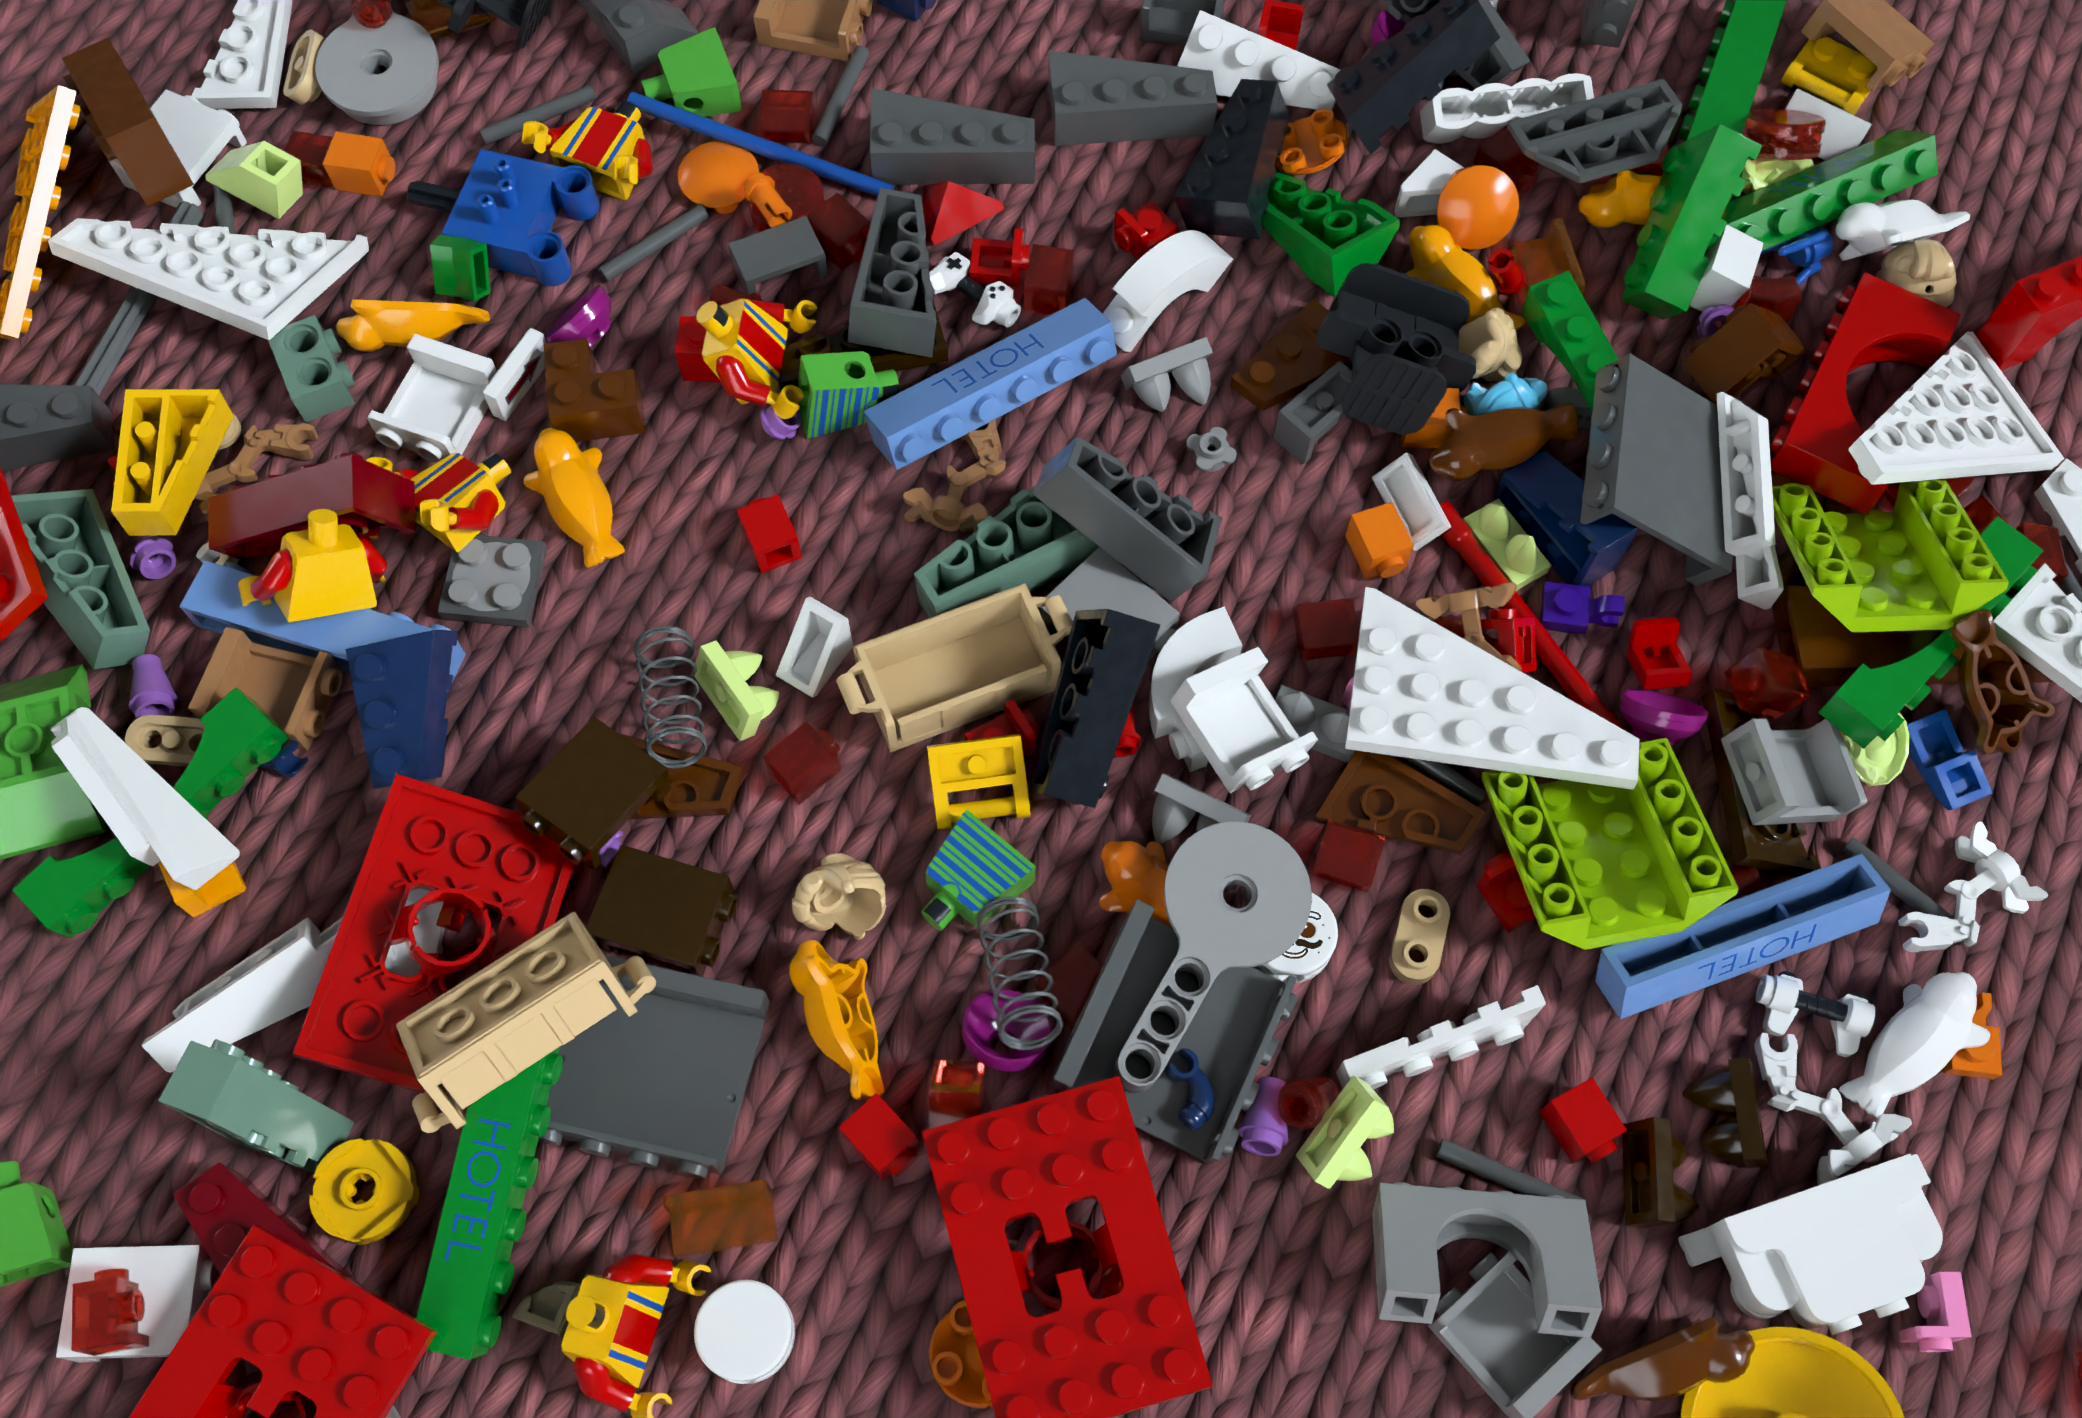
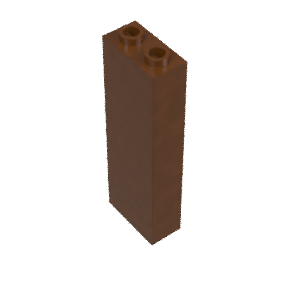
M1787 586L1772 605L1787 687L1843 686L1863 663L1870 669L1899 662L1927 647L1936 640L1942 631L1851 632L1812 596L1808 586ZM2011 587L2005 595L2012 599L2018 591ZM1958 646L1952 652L1959 660L1940 680L1932 675L1925 684H1958V665L1964 649ZM2015 653L2027 674L2029 683L2054 682Z

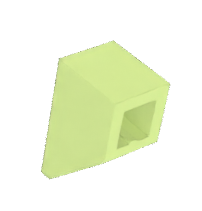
M266 141L230 150L205 175L206 181L277 219H280L303 195L301 160Z

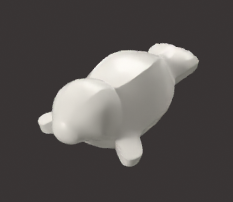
M1896 200L1878 206L1868 202L1853 204L1842 212L1836 225V235L1840 239L1849 242V245L1839 254V257L1842 261H1846L1866 254L1894 248L1905 242H1913L1914 239L1933 237L1968 221L1970 214L1961 211L1938 214L1925 203L1918 200Z
M1946 972L1933 976L1926 982L1923 989L1917 984L1907 986L1903 991L1904 1007L1888 1021L1874 1040L1868 1053L1864 1075L1843 1084L1839 1092L1852 1102L1858 1103L1867 1113L1879 1118L1891 1097L1914 1090L1927 1082L1946 1066L1958 1050L1986 1044L1990 1038V1032L1972 1023L1977 1006V984L1974 978L1965 972Z

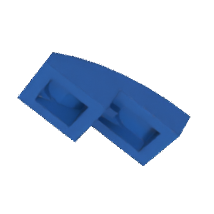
M1946 709L1932 712L1907 723L1910 736L1909 755L1929 788L1947 811L1954 810L1992 794L1975 750L1963 751Z

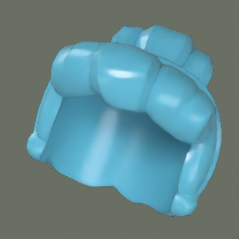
M1511 372L1505 375V381L1493 385L1489 390L1480 387L1478 383L1471 384L1469 391L1464 395L1463 404L1470 415H1479L1510 407L1538 409L1541 406V401L1547 395L1548 387L1542 380L1530 377L1522 379Z

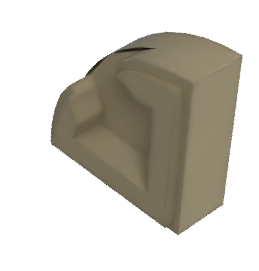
M561 1281L543 1287L526 1297L519 1304L512 1318L563 1337L568 1326L566 1318L567 1307L577 1297L581 1284Z

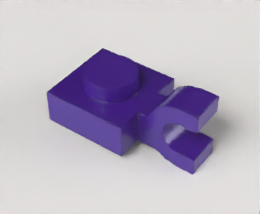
M1545 581L1542 590L1540 622L1546 630L1578 634L1586 633L1588 623L1617 628L1619 616H1622L1624 613L1625 596L1604 595L1591 599L1590 586Z

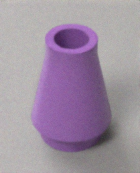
M152 654L136 657L132 661L133 674L129 710L135 714L136 718L144 715L173 716L178 705V697L162 667L161 659Z
M1261 1077L1257 1082L1259 1084L1257 1095L1246 1112L1239 1128V1135L1242 1137L1241 1145L1245 1150L1253 1154L1277 1156L1281 1153L1282 1146L1288 1143L1287 1084L1278 1078Z

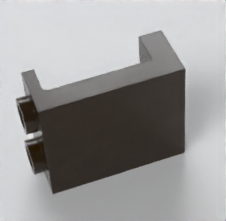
M594 716L515 797L521 813L519 820L530 833L538 838L546 835L557 843L558 851L570 862L579 864L582 861L595 870L601 863L599 856L601 848L649 797L659 803L671 790L666 766Z
M620 844L586 929L600 949L612 952L615 946L687 968L692 975L703 977L706 967H713L718 958L721 948V939H718V935L723 922L729 923L732 920L738 903V895L734 894L735 890L729 876Z

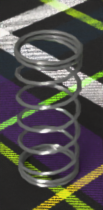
M654 627L643 632L634 644L635 657L637 658L635 663L640 674L638 686L642 693L640 705L644 712L642 724L643 729L647 732L644 738L645 752L667 768L686 767L701 759L707 750L706 737L702 734L705 729L704 722L697 717L702 710L701 702L694 698L699 692V684L693 679L697 672L696 664L690 660L694 654L693 639L687 631L678 627ZM674 633L686 639L678 637L658 639L646 645L639 652L641 643L646 638L655 634ZM665 641H680L688 646L687 651L682 656H668L656 661L643 657L648 648ZM640 662L647 665L643 670H641ZM685 662L692 666V672L689 677L671 675L654 681L645 675L650 667L664 669L679 666ZM643 679L651 682L645 690L642 683ZM669 679H684L673 683L662 682ZM690 681L694 684L695 688L691 696L671 695L660 700H656L647 694L654 685L677 686ZM645 697L654 702L648 709L645 706ZM674 698H686L680 701L666 702V700ZM690 700L697 704V711L694 715L676 714L658 719L649 713L657 704L679 705ZM647 717L657 721L650 729L647 725ZM675 718H686L683 720L667 721ZM693 719L700 726L699 731L687 726H671L661 729L654 734L652 733L661 723L682 724ZM675 733L693 735L692 737L683 740H668L661 738L663 736ZM698 738L702 742L699 752L684 760L663 758L655 754L651 749L652 744L656 740L670 744H680Z
M1003 897L985 905L978 913L976 923L979 933H981L980 942L985 950L984 962L989 970L988 983L990 989L994 992L992 1003L995 1011L998 1013L996 1024L999 1038L1008 1047L1019 1050H1031L1052 1042L1061 1033L1063 1023L1060 1013L1056 1011L1058 1005L1057 998L1047 992L1052 987L1053 979L1051 975L1043 971L1047 967L1049 960L1047 955L1039 950L1043 945L1044 938L1041 933L1035 930L1040 921L1037 908L1030 900L1021 897ZM1006 904H1020L1029 908L1005 910L988 920L984 927L982 925L984 916L996 907ZM1026 912L1033 916L1031 922L1024 928L1013 929L1003 934H995L986 930L991 922L1008 913ZM1030 933L1035 934L1039 939V944L1035 949L1016 950L1005 956L991 950L998 941H1012ZM985 937L993 940L989 946L986 945ZM1037 953L1044 960L1039 970L1021 971L1011 976H1005L995 971L998 965L1006 959H1024ZM989 954L1000 958L993 967H991L988 959ZM1038 974L1047 977L1049 982L1047 988L1043 991L1026 992L1016 997L1007 996L1000 992L1001 988L1010 980L1029 979ZM993 975L1005 979L997 988L993 982ZM998 996L1010 1000L1002 1009L999 1008L997 1003ZM1040 996H1048L1053 1001L1052 1007L1041 1004L1018 1007L1008 1014L1004 1013L1008 1006L1015 1001L1033 1000ZM1028 1013H1045L1032 1018H1016ZM1049 1015H1052L1057 1020L1055 1029L1041 1039H1017L1004 1031L1005 1026L1011 1020L1026 1023L1041 1020Z

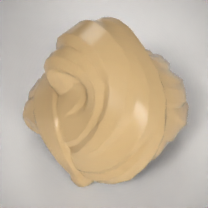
M1929 238L1914 239L1913 242H1905L1894 247L1883 258L1881 270L1877 272L1876 277L1944 307L1952 304L1954 289L1957 283L1955 266L1951 256L1939 241ZM1930 285V286H1931L1930 291H1929V292H1926V291H1925L1926 287Z
M1495 307L1487 311L1485 316L1479 317L1460 329L1458 352L1470 355L1476 360V373L1472 379L1483 377L1487 382L1505 381L1507 373L1513 372L1516 374L1522 363V353L1517 342L1513 319L1503 309Z
M831 853L824 856L821 860V866L815 868L802 878L796 888L795 897L792 898L793 915L797 921L803 923L806 927L821 932L829 930L834 924H837L841 930L853 935L856 940L863 939L865 931L876 927L886 909L885 883L880 874L872 868L871 864L858 861L842 853Z

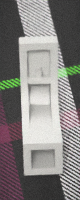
M1195 230L1177 233L1150 249L1114 286L1113 290L1118 294L1103 313L1111 321L1115 344L1123 351L1131 352L1158 315L1173 300L1183 293L1194 289L1209 292L1233 258L1205 233Z
M1225 607L1202 614L1179 628L1163 646L1153 669L1148 707L1154 737L1156 739L1169 734V742L1175 757L1178 760L1184 758L1189 772L1206 767L1208 759L1170 700L1186 678L1241 654L1242 643Z

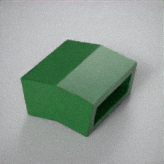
M438 235L430 244L435 294L456 296L473 302L490 294L486 243L465 237Z

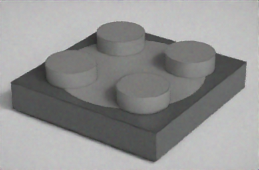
M476 535L458 553L453 550L437 611L441 619L530 627L548 549L545 542Z

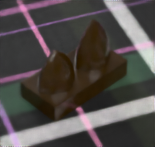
M1749 1057L1728 1059L1729 1067L1713 1070L1698 1077L1682 1092L1685 1098L1703 1108L1722 1112H1736L1737 1117L1724 1119L1707 1130L1700 1139V1145L1716 1157L1727 1161L1745 1162L1747 1168L1769 1167L1753 1066Z
M1650 1117L1623 1124L1627 1129L1622 1134L1625 1226L1647 1228L1677 1223L1692 1216L1699 1209V1204L1685 1189L1676 1184L1673 1179V1170L1683 1164L1689 1153L1678 1138L1671 1134V1120Z

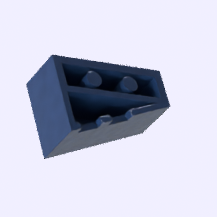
M1543 450L1502 474L1493 497L1496 500L1499 498L1526 534L1534 537L1537 548L1566 584L1589 586L1617 568L1640 528L1614 514H1609L1587 525L1580 523L1585 482L1547 451Z
M431 630L345 649L373 789L391 787L396 774L418 781L442 777L448 719L445 718L447 691L452 689L453 675L449 673L452 646L457 645L458 631Z

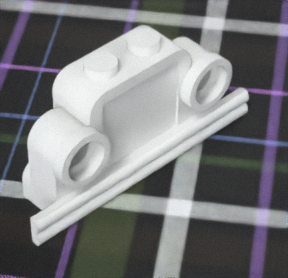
M1907 1154L1724 1218L1709 1227L1680 1236L1678 1240L1691 1267L1722 1257L1731 1276L1730 1289L1733 1300L1739 1309L1748 1316L1756 1319H1769L1789 1309L1794 1320L1801 1326L1815 1329L1827 1325L1831 1334L1835 1335L1863 1325L1858 1314L1871 1309H1875L1878 1317L1882 1318L1910 1308L1905 1297L1913 1295L1922 1289L1925 1282V1272L1921 1262L1938 1253L1942 1245L1943 1235L1941 1227L1921 1189L1922 1186L1931 1183L1918 1155L1911 1156V1154Z

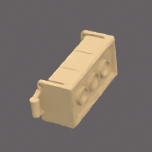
M1026 583L853 646L856 664L847 673L840 675L836 681L850 714L860 712L874 713L891 753L1004 710V703L1011 699H1014L1018 705L1055 691L1061 669V660L1055 646L1066 635L1070 634L1073 621L1060 595L1050 598L1032 597ZM1046 606L1058 633L1049 634L1039 613V607ZM856 675H858L860 678L864 691L869 700L868 704H866L864 697L861 693V690L855 678Z
M573 912L398 1022L396 1027L417 1080L426 1090L424 1093L415 1096L412 1100V1106L422 1131L433 1133L441 1126L452 1123L456 1129L465 1125L467 1122L462 1112L464 1108L504 1082L514 1078L524 1069L617 1010L599 983L602 979L629 1017L638 1012L634 1004L645 993L651 992L656 986V980L644 960L639 956H633L626 963L611 967L577 914ZM627 974L635 985L628 992H626L619 980ZM435 1103L442 1110V1113H438Z

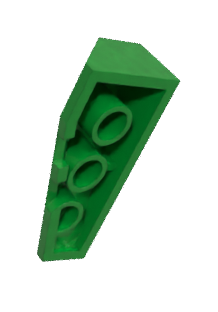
M1276 172L1274 183L1269 185L1267 213L1262 214L1260 222L1307 277L1334 298L1347 275L1354 267L1363 263L1378 264L1400 227L1398 218L1372 201L1361 198L1357 203L1341 199L1340 191L1328 188L1324 193L1306 188L1305 180L1280 172Z

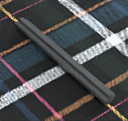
M183 201L179 203L168 224L198 226L203 213L194 203L191 204ZM133 286L129 288L73 385L91 386L98 396L100 395L157 297L156 295Z

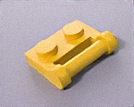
M1825 36L1815 41L1810 39L1807 41L1798 56L1788 67L1781 83L1790 88L1796 85L1855 115L1870 93L1866 84L1877 71V66L1865 55Z
M1020 734L927 746L938 829L952 828L951 823L958 822L966 810L970 811L978 819L1015 814L1016 819L1031 817ZM1012 784L1013 796L950 805L948 803V792Z

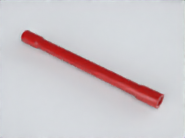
M1449 501L1441 503L1440 506L1451 525V528L1441 535L1449 546L1458 552L1482 585L1493 588V586L1509 583L1475 539L1472 530ZM1515 590L1512 598L1500 608H1517V617L1534 616L1536 655L1565 693L1575 703L1628 732L1616 715L1610 712Z

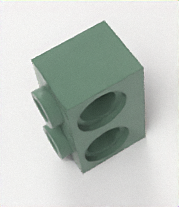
M316 315L286 325L273 338L268 340L291 400L306 423L355 404L349 387L356 385L345 360L338 363L336 354L342 352L341 346L332 328L324 330Z

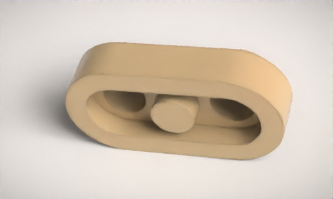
M312 29L306 31L300 37L293 49L283 90L285 96L300 105L308 101H315L322 91L317 81L315 63L318 51L326 38Z
M144 715L130 724L126 731L125 743L146 763L187 767L197 750L196 747L202 738L205 725L200 721V718ZM161 734V743L157 747L152 748L151 742L153 738Z
M1418 889L1413 891L1406 897L1399 911L1389 964L1394 975L1407 984L1419 985L1427 982L1433 977L1440 965L1450 919V908L1445 898L1434 890ZM1422 905L1430 907L1434 912V917L1426 918L1422 916L1418 907ZM1409 951H1420L1424 955V962L1417 963L1411 960Z

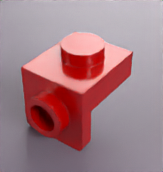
M1015 228L1014 241L973 238L969 277L977 283L992 284L1001 281L1009 286H1019L1020 270H1029L1030 245L1023 244V229Z
M1677 617L1642 619L1633 622L1627 658L1644 690L1689 686L1692 671L1677 645L1680 622Z

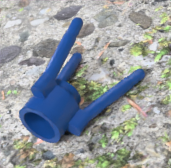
M1823 227L1814 228L1761 252V254L1778 250L1780 256L1787 255L1794 265L1803 266V270L1775 297L1776 303H1782L1810 275L1821 270L1820 260L1832 253V237Z

